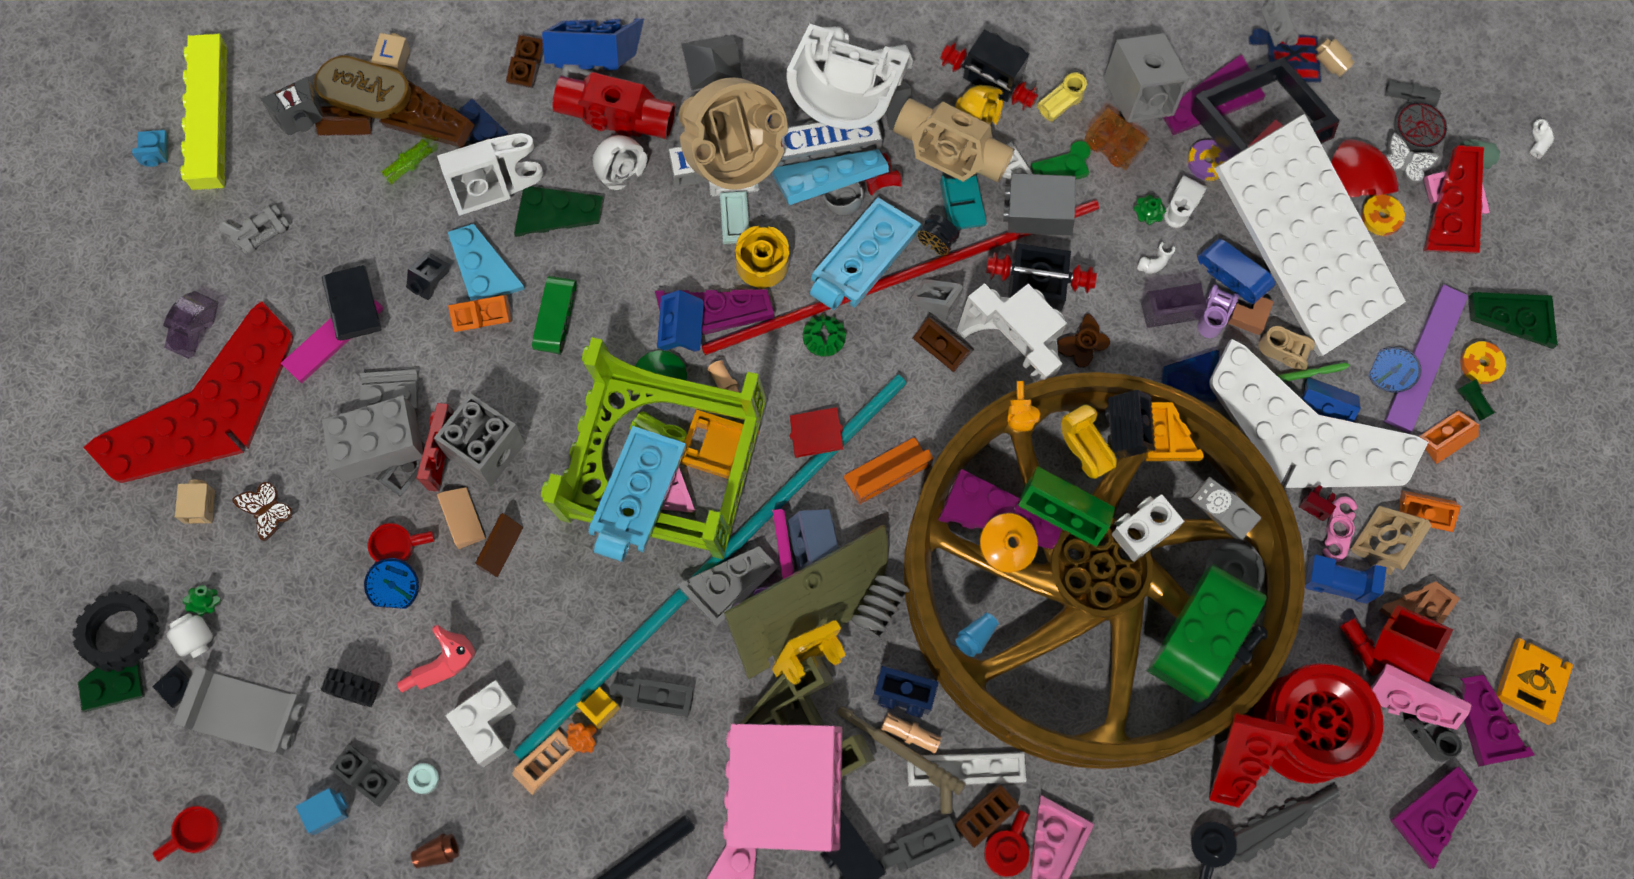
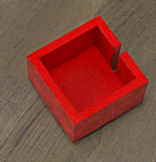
M1397 605L1382 629L1371 657L1379 660L1385 666L1389 664L1428 683L1454 629Z

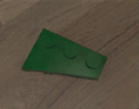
M529 186L522 191L514 236L520 237L537 232L545 233L550 230L599 224L604 201L603 196Z
M1472 292L1469 295L1471 321L1551 349L1558 346L1552 295Z

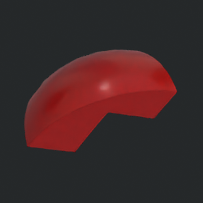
M1345 140L1340 144L1331 164L1349 197L1399 192L1394 168L1380 150L1358 140Z

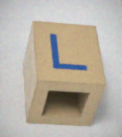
M380 33L371 60L372 63L396 69L403 74L410 53L406 38L394 33L389 35Z

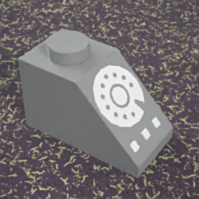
M1209 477L1190 498L1203 512L1232 537L1242 540L1261 519L1240 498Z

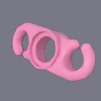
M1346 496L1339 497L1333 502L1336 508L1328 519L1326 526L1327 538L1324 542L1327 547L1333 544L1338 546L1340 553L1332 555L1327 548H1324L1322 551L1324 557L1336 559V562H1341L1347 556L1355 531L1353 523L1355 513L1344 514L1340 510V505L1343 503L1348 504L1353 511L1357 510L1355 501ZM1335 522L1345 525L1347 529L1345 536H1338L1334 532L1333 525Z

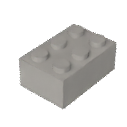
M404 395L322 420L330 470L343 483L386 470L392 466H400L422 459L423 447L415 408Z

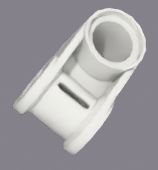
M1183 175L1164 214L1166 223L1174 228L1184 226L1194 208L1200 202L1207 187Z

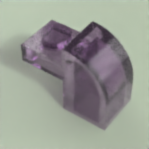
M196 291L180 297L170 308L163 324L164 327L168 328L164 348L187 359L192 358L196 353L200 332L212 327L215 321L219 302Z

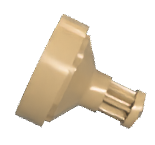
M724 78L708 84L695 96L686 99L680 107L679 121L682 127L685 128V132L680 136L683 155L689 166L699 176L711 183L732 190L748 188L770 175L781 160L784 153L781 139L788 132L787 118L779 100L764 87L741 78ZM772 115L771 120L767 123L769 116Z

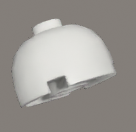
M623 135L610 136L598 145L593 155L592 162L595 174L609 189L620 190L626 186L621 182L627 178L618 179L615 177L616 174L620 177L628 174L630 177L634 173H636L637 177L640 176L646 167L647 154L630 137Z

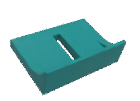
M942 176L940 187L947 220L958 230L986 226L987 222L977 177L971 176L965 181ZM974 200V203L951 206L952 203Z

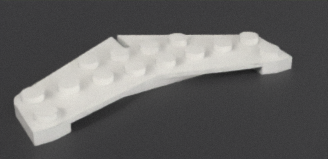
M1233 339L1229 340L1210 378V388L1237 428L1256 446L1269 463L1280 483H1282L1290 465H1293L1283 488H1316L1319 485L1322 488L1402 486L1411 479L1428 444L1427 441L1416 435L1318 415L1245 345Z

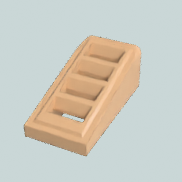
M557 729L514 768L513 776L533 795L576 752L568 745L564 734ZM556 739L568 749L563 756L551 745L554 741L558 743ZM547 750L557 762L552 764L543 752ZM536 759L548 769L545 773L534 763ZM527 768L538 777L536 781L525 771Z

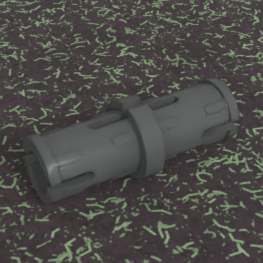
M1389 79L1385 86L1384 96L1405 99L1407 103L1415 101L1437 106L1441 90L1421 87L1415 82L1407 84Z

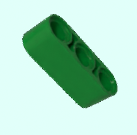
M550 275L547 277L533 334V350L554 354L562 353L560 346L561 342L565 341L568 325H566L567 316L571 315L574 300L571 299L573 291L576 292L577 289L576 280Z

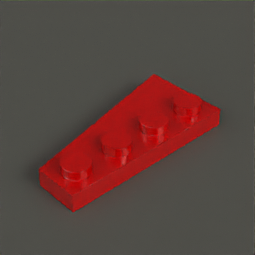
M1456 146L1453 148L1423 251L1480 253L1484 147Z
M1235 713L1211 788L1209 801L1239 808L1255 789L1261 776L1264 777L1270 770L1271 763L1275 759H1279L1284 753V747L1288 742L1292 743L1296 738L1297 728Z

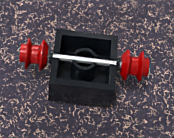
M984 29L968 52V56L966 48L961 51L956 50L955 42L951 46L947 45L940 56V59L943 60V67L949 63L952 65V72L962 67L964 69L963 79L976 86L988 85L999 88L1003 93L999 94V99L1008 102L1011 98L1012 105H1015L1017 102L1023 104V111L1027 107L1031 109L1038 98V94L1035 93L1037 87L1029 90L1026 88V81L1020 83L1030 54L1025 52L1022 47L1012 45L1003 40L996 33H990Z
M1017 243L1012 261L1008 254H1006L1004 259H999L996 252H994L993 258L988 257L986 273L990 274L991 280L995 275H1001L1002 281H1005L1010 275L1008 298H1011L1029 284L1033 289H1037L1043 294L1045 301L1053 309H1057L1060 312L1066 302L1068 283H1070L1074 292L1079 287H1083L1086 294H1088L1090 289L1095 288L1097 273L1093 272L1092 266L1087 271H1082L1081 266L1077 265L1072 272H1069L1071 251Z

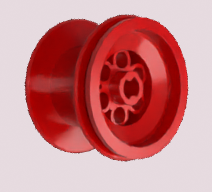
M1317 663L1305 665L1285 676L1277 678L1255 703L1252 713L1254 718L1297 728L1296 738L1292 743L1288 742L1284 747V753L1279 759H1275L1270 767L1285 778L1299 783H1323L1358 771L1376 753L1384 731V717L1381 705L1368 683L1354 672L1332 664ZM1311 700H1313V701H1315L1316 703H1318L1319 706H1315V705L1312 703ZM1296 708H1299V709L1302 710V712H1303V718H1302V719H1299V718L1295 715V709H1296ZM1320 717L1324 720L1321 724L1322 727L1317 723L1320 721ZM1300 729L1306 732V741L1302 740L1299 736ZM1320 739H1324L1327 742L1324 749L1319 745Z

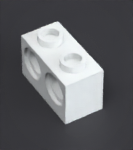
M1162 494L1156 499H1153L1151 496L1137 506L1139 509L1137 513L1133 516L1127 513L1115 522L1117 528L1112 533V536L1133 562L1184 523V520ZM1150 513H1160L1163 516L1164 522L1157 523L1153 521ZM1128 529L1138 530L1141 534V539L1133 540L1130 538Z

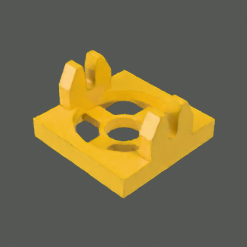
M833 620L789 640L773 665L772 671L775 676L779 677L784 674L792 684L799 683L801 681L800 678L805 675L800 662L810 656L822 657L825 655L834 666L842 662L841 659L846 655L842 644L836 637L842 629L838 622Z

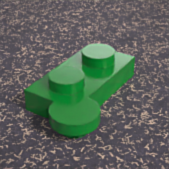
M1076 141L1071 145L1068 154L1031 163V171L1035 175L1076 176V180L1088 177L1089 170L1085 161L1090 156L1091 148L1084 141Z

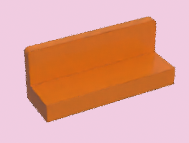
M912 438L845 474L844 479L860 505L930 467L934 457L929 449L923 451L916 438Z

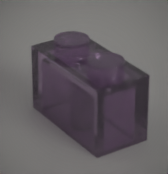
M1201 283L1148 291L1141 302L1147 328L1199 320L1207 309Z

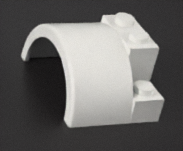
M809 24L787 68V84L792 97L805 113L831 127L858 129L875 123L887 111L897 85H901L907 71L910 53L885 46L882 54L833 40L835 31ZM826 60L823 72L815 61ZM880 76L882 77L884 82L877 86L878 79Z
M984 283L968 296L957 329L963 338L980 330L999 329L1026 357L1023 366L1027 368L1032 365L1036 369L1030 374L1033 383L1056 376L1062 365L1058 356L1056 339L1062 335L1067 322L1060 311L1053 309L1045 301V297L1039 290L1033 289L1027 284L1011 298L1001 297L997 291L990 289Z

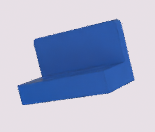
M681 290L661 296L657 348L666 351L681 346L694 352L700 350L704 305L702 299Z
M1310 377L1306 378L1305 391L1301 399L1318 415L1354 422L1361 409L1358 395Z

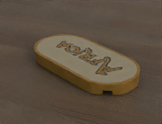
M346 55L337 56L326 61L319 68L314 79L315 90L324 102L377 119L390 117L389 114L394 112L396 114L405 108L411 97L409 82L400 71Z

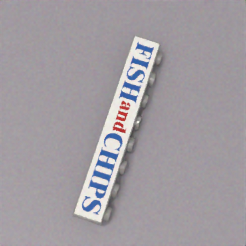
M878 120L869 126L858 129H840L816 121H808L803 125L793 127L788 126L787 134L781 139L784 153L776 167L876 149L881 151L882 136ZM681 144L668 148L669 163L675 188L709 182L699 176L689 166L683 155Z

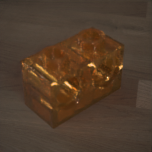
M1107 108L1088 129L1084 140L1091 150L1095 152L1100 151L1108 157L1109 162L1114 167H1121L1126 171L1145 149L1150 138ZM1100 132H1105L1109 136H1104ZM1121 147L1129 149V152L1122 150Z

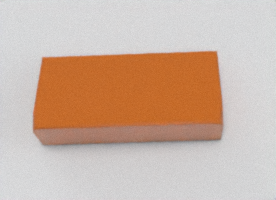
M1458 410L1418 437L1428 442L1425 450L1434 462L1438 464L1479 436V424Z
M1401 490L1399 512L1429 520L1432 525L1430 528L1449 532L1454 531L1461 508L1456 501Z

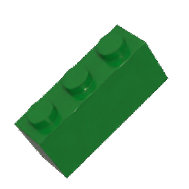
M1038 466L1025 485L1018 504L1021 508L1097 547L1110 528L1115 510L1114 506Z

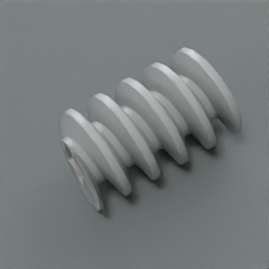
M876 576L875 582L878 586H871L869 591L872 596L866 595L863 599L867 606L859 605L857 610L861 616L853 615L852 617L853 623L861 631L878 640L882 639L876 633L877 630L887 631V628L882 624L883 620L893 621L888 612L899 611L894 605V601L903 603L905 600L899 594L900 591L907 593L910 591L907 586L888 576Z

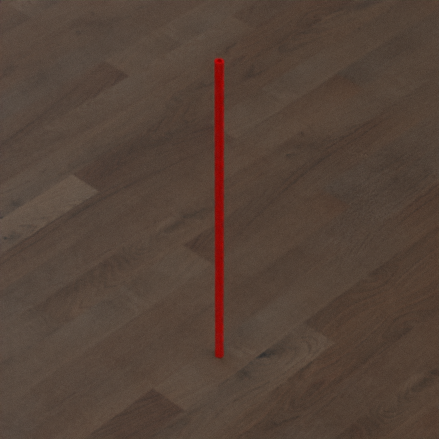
M1097 200L1076 206L1075 218L1099 210ZM1006 232L879 279L865 296L1031 234ZM844 296L840 305L851 302V300ZM817 302L701 345V348L706 356L831 308L821 302Z

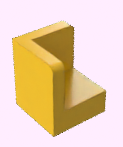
M600 687L583 703L579 701L576 704L579 710L598 729L620 710L618 704Z

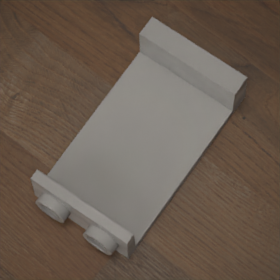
M195 666L173 724L283 756L285 750H289L294 742L295 734L292 730L295 722L300 721L304 714V698L297 694H287L215 674L207 669Z

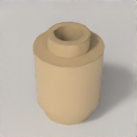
M1327 38L1316 48L1319 52L1316 58L1331 74L1335 73L1338 77L1343 75L1355 63L1351 59L1352 55L1336 38L1332 41Z

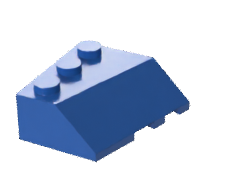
M635 18V21L621 25V19L603 21L600 25H597L596 20L561 21L542 32L545 64H554L556 68H562L566 64L579 65L580 69H592L595 66H603L604 70H617L619 66L636 56L644 18Z

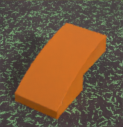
M507 294L448 305L453 332L512 321Z

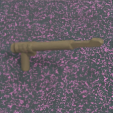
M840 707L837 710L840 716L873 736L872 739L924 771L929 776L928 781L940 788L941 813H952V791L960 795L966 786V782L960 781L955 775L952 776L953 774L949 771L946 772L938 764L925 759L879 728L875 729L853 715L852 710L845 707Z

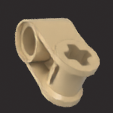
M1281 326L1270 328L1260 338L1258 344L1259 350L1264 355L1299 371L1307 369V358L1310 351L1314 350L1316 345L1309 337L1296 334ZM1270 338H1273L1274 340H1276L1277 343H1278V346L1274 345V344L1271 342Z

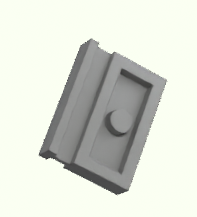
M417 370L360 373V408L404 395L415 410H418Z

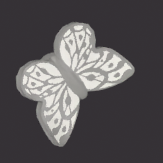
M1394 133L1390 138L1388 145L1389 154L1386 157L1393 166L1394 171L1404 176L1410 183L1416 184L1421 182L1424 178V171L1429 170L1439 159V156L1432 153L1414 154L1413 151H1409L1408 146L1397 133Z

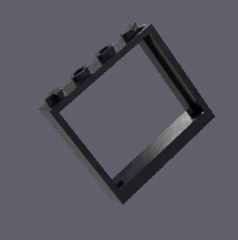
M1284 57L1274 62H1268L1253 71H1247L1230 81L1226 80L1209 90L1201 91L1195 95L1191 112L1229 159L1248 148V146L1215 107L1275 81L1280 83L1313 121L1310 125L1321 144L1334 138L1340 120Z

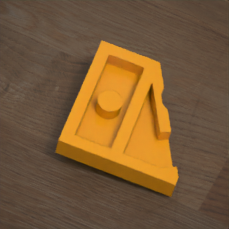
M1151 402L1153 409L1152 418L1154 420V446L1156 450L1145 453V461H1201L1204 458L1203 452L1195 446L1190 437L1191 432L1186 424L1180 420V414L1173 402Z

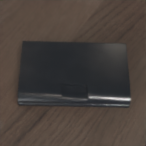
M364 265L329 273L321 277L337 340H347L382 330L367 269Z

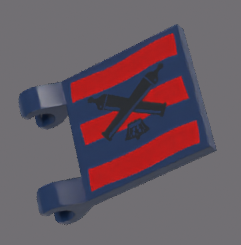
M1260 28L1253 30V35L1249 36V44H1268L1269 62H1274L1284 57L1305 82L1321 83L1320 61L1316 58V55L1319 53L1316 50L1318 47L1317 36L1299 35L1297 43L1294 45H1288L1282 41L1275 46L1270 32ZM1257 65L1255 69H1258L1264 65Z

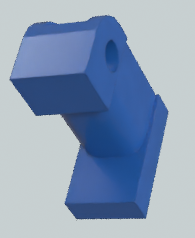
M1315 554L1308 560L1305 588L1320 593L1326 592L1354 599L1356 602L1367 604L1383 595L1387 567L1375 564L1366 571H1360L1336 565V559Z

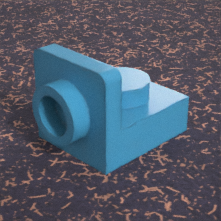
M165 130L138 132V146L132 149V155L139 164L155 167L158 166V163H167L168 133Z

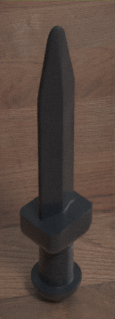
M1256 625L1251 628L1253 632L1241 644L1215 689L1207 699L1199 703L1194 700L1189 710L1190 715L1195 714L1209 704L1242 665L1246 666L1253 657L1251 652L1262 639L1266 640L1268 637L1265 627Z

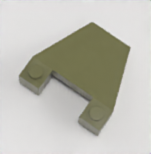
M810 656L800 662L805 675L795 685L783 674L740 724L825 726L810 695L834 682L821 656ZM862 734L851 736L842 741L841 777L850 775L875 761Z

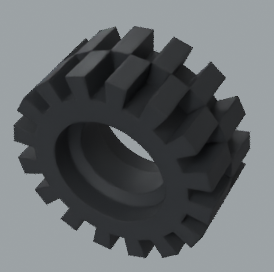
M329 667L320 691L346 701L372 707L381 684L351 672Z

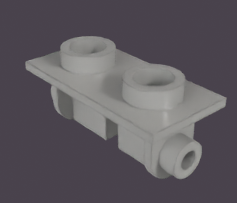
M1270 0L1261 10L1274 45L1277 46L1282 41L1288 45L1296 44L1299 35L1295 31L1288 5L1285 0Z

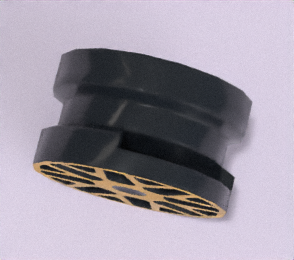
M931 214L925 220V226L920 227L918 230V240L926 247L930 244L932 246L930 249H934L937 254L947 255L951 250L950 245L958 240L960 236L959 231L947 219Z

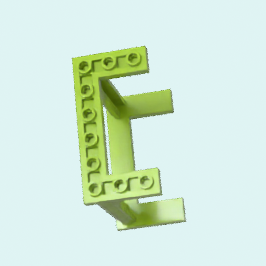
M591 337L589 346L586 345L583 350L582 362H584V366L593 378L594 385L592 390H588L585 405L587 409L585 415L581 416L578 422L577 431L579 435L577 442H573L570 448L569 456L571 462L569 469L566 468L562 476L550 473L549 480L544 482L541 490L543 503L560 521L572 523V520L576 519L591 523L600 503L596 500L603 496L608 484L603 468V450L607 437L614 425L624 415L640 406L651 403H671L744 419L720 512L709 510L706 523L659 513L650 536L656 539L708 550L712 557L724 560L766 404V397L759 374L747 371L742 393L659 375L632 366L611 355L602 339ZM628 391H633V395L639 394V398L636 401H632ZM614 392L620 393L625 399V404L621 409H615L610 405L609 397ZM605 409L611 413L609 421L602 420L606 418ZM596 439H601L599 445H595ZM590 463L596 464V469L593 473H587L591 468ZM592 479L601 481V486L595 493H583L582 488L586 482ZM626 508L623 514L625 516H632L634 510Z

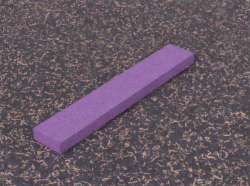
M1444 284L1440 287L1413 351V354L1421 364L1420 379L1409 390L1395 394L1384 420L1385 423L1408 434L1413 431L1468 295Z

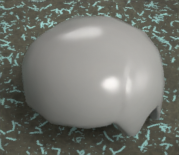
M857 182L827 192L822 196L831 212L839 216H848L855 213L861 207L864 199V190L861 184ZM840 195L842 197L844 205H841L839 203Z

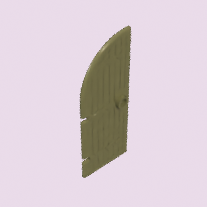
M885 525L875 528L724 612L748 679L770 668L768 658L773 656L776 662L789 640L833 620H836L841 627L851 621L853 615L860 614L857 610L859 605L867 606L863 601L866 595L872 596L869 588L873 585L878 586L875 582L876 576L885 575L888 561V537Z

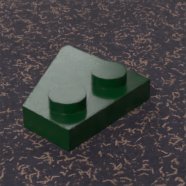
M139 660L137 661L138 664L134 667H125L124 671L120 672L115 670L105 672L100 668H95L78 682L81 710L88 712L145 697Z

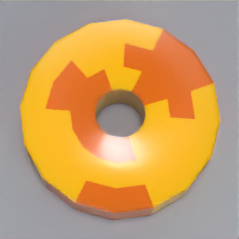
M1384 194L1375 195L1368 199L1363 206L1361 219L1370 232L1375 235L1388 236L1400 229L1405 220V212L1400 202L1392 196ZM1379 212L1385 213L1387 218H1382Z
M1478 341L1468 346L1460 359L1461 369L1465 376L1471 381L1477 379L1479 384L1495 382L1503 375L1506 368V360L1502 351L1494 344L1486 341ZM1480 359L1484 360L1487 366H1482Z

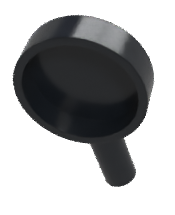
M1204 823L1193 833L1191 839L1192 852L1196 859L1202 863L1199 879H1212L1214 868L1229 864L1236 855V837L1231 829L1222 823Z

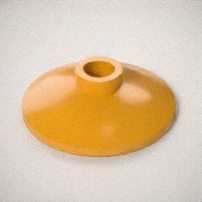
M1006 513L995 516L987 522L981 532L980 549L986 562L998 571L1006 573L1020 571L1033 561L1037 552L1038 540L1033 526L1019 515ZM1010 537H1013L1016 540V546L1014 548H1011L1008 545V539Z

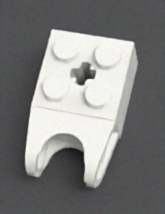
M519 133L492 138L437 155L459 216L509 200V195L532 186L541 180L543 170L540 164L527 161L518 162L534 149V141L531 136ZM520 142L527 143L526 145L521 147H514L516 144ZM529 171H536V173L531 176H524V174Z

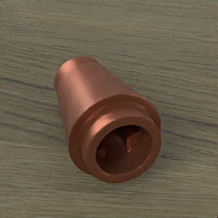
M441 834L411 852V860L416 869L452 863L454 858L459 857L458 843L452 834Z

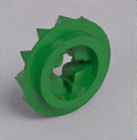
M822 314L816 318L812 317L804 326V345L814 355L828 357L835 355L843 348L846 341V332L843 323L836 320L834 316L829 317ZM823 326H825L827 333H832V335L828 336L826 345H824L822 337L816 335L821 333Z

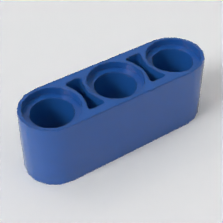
M1217 239L1197 257L1199 264L1203 263L1209 269L1207 272L1251 304L1256 303L1275 286V281L1268 271L1222 239Z

